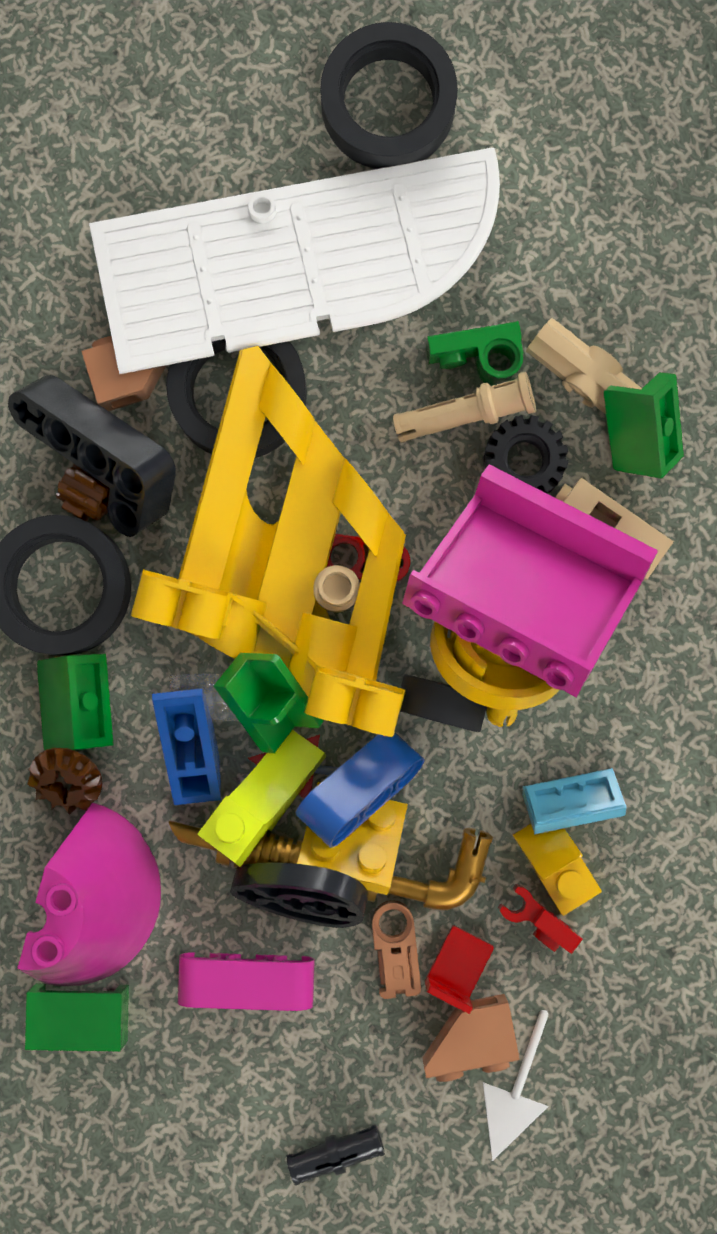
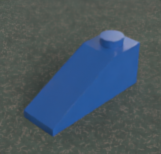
M203 689L152 694V702L174 805L221 800L220 756L214 724Z

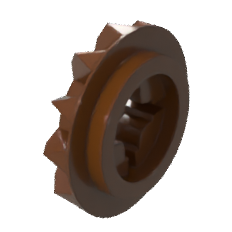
M51 748L39 753L28 769L30 776L27 785L36 789V800L47 799L50 801L51 810L58 806H63L69 815L77 807L87 811L91 804L98 800L102 790V776L97 766L87 756L68 748ZM59 774H61V777L64 778L67 784H72L69 791L64 788L61 782H55Z

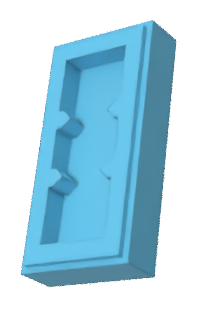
M613 768L523 786L522 795L534 834L626 815L627 807Z

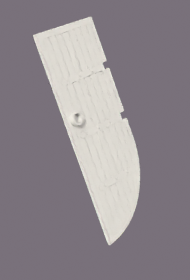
M495 148L481 149L89 223L119 374L214 356L212 341L225 339L226 350L228 353L254 346L262 347L320 335V329L317 324L319 320L330 319L332 331L338 332L390 321L412 313L431 303L448 291L469 270L481 253L490 235L497 213L500 190L499 168Z

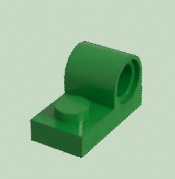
M519 321L427 336L426 352L428 364L439 363L441 369H452L467 364L466 358L474 357L477 373L484 383H489L490 386L514 380L523 363L522 335ZM494 353H501L510 360L511 367L505 371H497L489 365L488 357Z

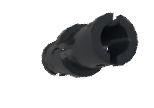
M375 1124L337 1138L336 1135H331L325 1138L326 1143L294 1154H288L286 1159L291 1179L294 1185L297 1186L300 1183L335 1172L336 1175L346 1173V1167L378 1156H384L385 1150L379 1130Z

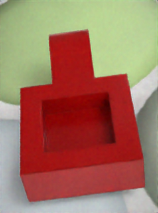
M515 884L513 890L522 896L523 905L519 910L512 911L501 903L498 909L503 917L515 923L523 921L532 922L537 927L533 935L554 952L561 946L572 954L583 940L581 936L543 905L534 900L531 893L525 887Z

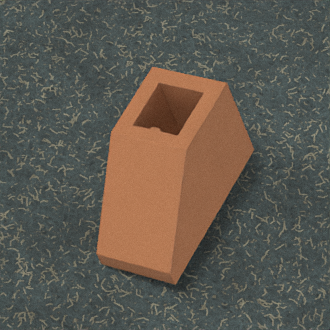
M112 336L98 339L92 343L93 348L81 351L97 403L107 411L149 399L166 367L165 365L119 374Z
M505 994L471 1000L473 1009L470 1014L458 1008L454 1009L423 1056L426 1078L436 1077V1080L439 1082L453 1081L463 1077V1071L482 1068L483 1072H498L509 1068V1062L520 1060L510 1007Z

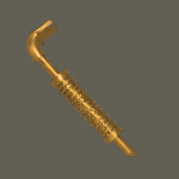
M169 820L171 830L180 842L217 851L215 861L217 864L230 866L231 862H233L197 835L201 828ZM465 828L455 869L450 868L447 881L429 880L427 884L393 875L388 894L424 902L423 907L429 909L450 910L463 905L474 895L479 883H485L486 877L482 876L493 836L480 830L477 844L474 848L476 829ZM266 832L242 865L278 862L297 864L303 841L298 840L297 844H294V839L289 838L288 842L284 841L285 836L281 835L279 840L275 839L276 834L271 833L269 838L266 837ZM368 891V901L375 902L377 893Z

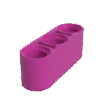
M195 952L183 953L179 955L178 1005L191 1008L308 1010L313 1007L315 959L309 956H302V961L287 960V955L256 954V959H241V954L210 953L209 958L195 957Z

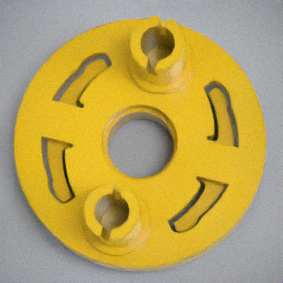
M434 621L430 636V647L438 671L446 682L462 696L477 704L486 706L487 718L493 725L502 727L506 716H508L505 721L506 726L512 725L515 722L518 710L540 705L551 699L559 691L548 685L543 679L518 666L508 664L500 656L478 644L462 639L452 630H450V638H447L448 628Z

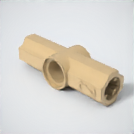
M553 318L543 326L526 349L527 353L563 380L562 385L569 393L574 390L584 398L582 401L584 405L591 408L596 406L605 414L604 390L609 386L642 389L622 373L623 368L621 364L611 354L598 346L589 347Z

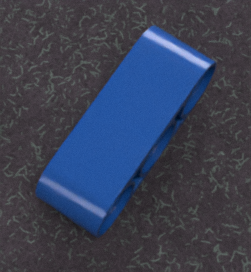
M395 732L393 737L378 734L315 787L298 806L296 816L330 848H333L345 840L406 786L419 772L425 759Z

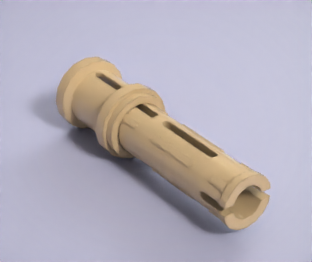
M526 372L518 374V378L493 386H490L489 383L480 384V387L476 388V393L416 410L394 414L393 421L396 434L401 433V435H398V439L401 443H404L408 440L472 422L484 420L485 423L495 424L498 423L499 417L526 410L528 414L536 412V404Z

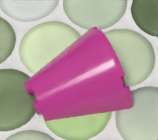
M92 803L47 863L35 902L45 909L47 915L46 923L41 930L36 932L29 931L27 933L17 969L44 984L67 987L81 986L113 975L125 967L143 948L158 918L161 904V879L155 856H153L142 834L126 818L105 806Z

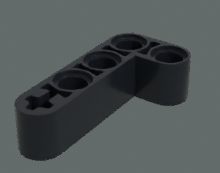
M46 375L13 392L9 396V411L21 428L110 488L107 511L110 522L119 533L127 537H133L168 513L176 476V466L169 452L162 446L53 375Z

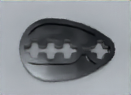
M279 862L245 864L241 867L238 866L230 889L232 896L259 909L297 921L332 928H346L360 924L364 919L369 895L363 884L339 871L324 867Z

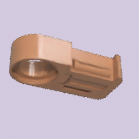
M390 900L383 902L375 909L372 916L374 948L378 953L381 985H386V988H379V994L384 999L396 998V994H405L407 997L417 996L421 992V981L413 915L410 909L400 901ZM388 910H398L406 917V927L400 934L388 935L381 930L379 925L380 917Z

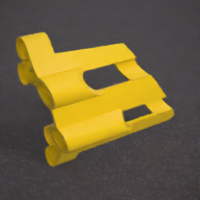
M259 346L239 351L179 578L143 569L131 616L186 631L234 659L239 653L277 654L308 696L305 714L335 723L347 724L371 733L393 737L406 690L378 682L376 679L406 534L388 513L360 474L331 442L307 407L268 360ZM265 418L270 421L296 455L279 521L275 524H268L258 517L249 502L246 490ZM341 514L369 548L350 624L330 620L327 610L318 604L314 596V582L318 574L327 567Z

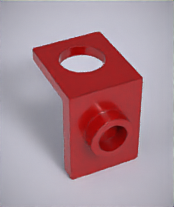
M452 925L424 980L427 993L470 1014L473 1009L470 996L494 950L493 945Z

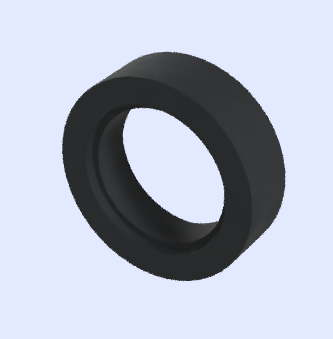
M381 22L362 27L346 36L334 48L324 66L320 86L323 121L330 138L341 152L363 166L380 169L423 161L441 146L454 120L458 85L452 61L444 48L432 36L414 26L397 22ZM381 60H396L414 67L423 75L430 86L433 105L425 120L418 127L398 136H380L361 128L352 119L344 102L345 91L352 77L370 63Z
M225 339L212 341L214 355L226 350ZM287 341L259 347L265 356L276 366L279 373L288 382L304 405H306L307 388L303 365L291 342ZM211 357L170 364L167 373L166 389L172 414L186 436L199 448L212 454L218 428L204 420L197 411L194 401L196 377L202 366ZM269 420L264 422L255 458L274 451L285 442Z
M46 515L20 524L1 540L0 629L11 640L26 649L38 653L61 656L74 655L100 645L119 627L127 612L131 598V576L123 553L107 534L92 524L75 517ZM55 542H71L86 548L98 562L103 577L102 597L94 613L79 626L65 631H49L32 622L23 611L17 594L18 577L25 561L39 548Z

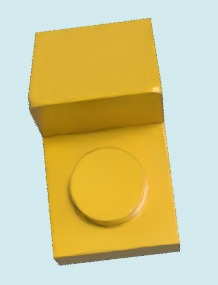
M530 823L513 834V837L562 916L602 892L581 858L583 856L581 851L564 828L534 834L532 824Z

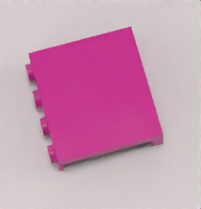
M489 464L480 477L474 497L420 573L415 570L411 572L402 604L413 609L419 616L431 619L452 630L462 639L474 642L500 656L508 664L518 666L543 679L551 687L563 690L577 698L644 581L659 550Z

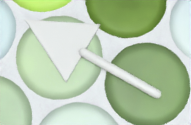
M546 1010L539 1012L512 1092L483 1082L492 1161L549 1107L520 1096L548 1018Z

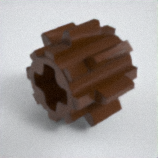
M73 464L72 467L67 468L61 481H59L56 498L64 502L61 506L62 509L86 522L90 517L97 521L101 520V517L108 513L107 506L110 488Z

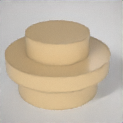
M339 565L327 567L315 579V599L327 611L344 612L355 605L360 586L359 579L347 567Z

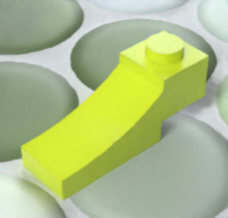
M292 730L275 754L267 753L229 796H225L197 835L241 867L268 829L272 831L326 757L325 752Z

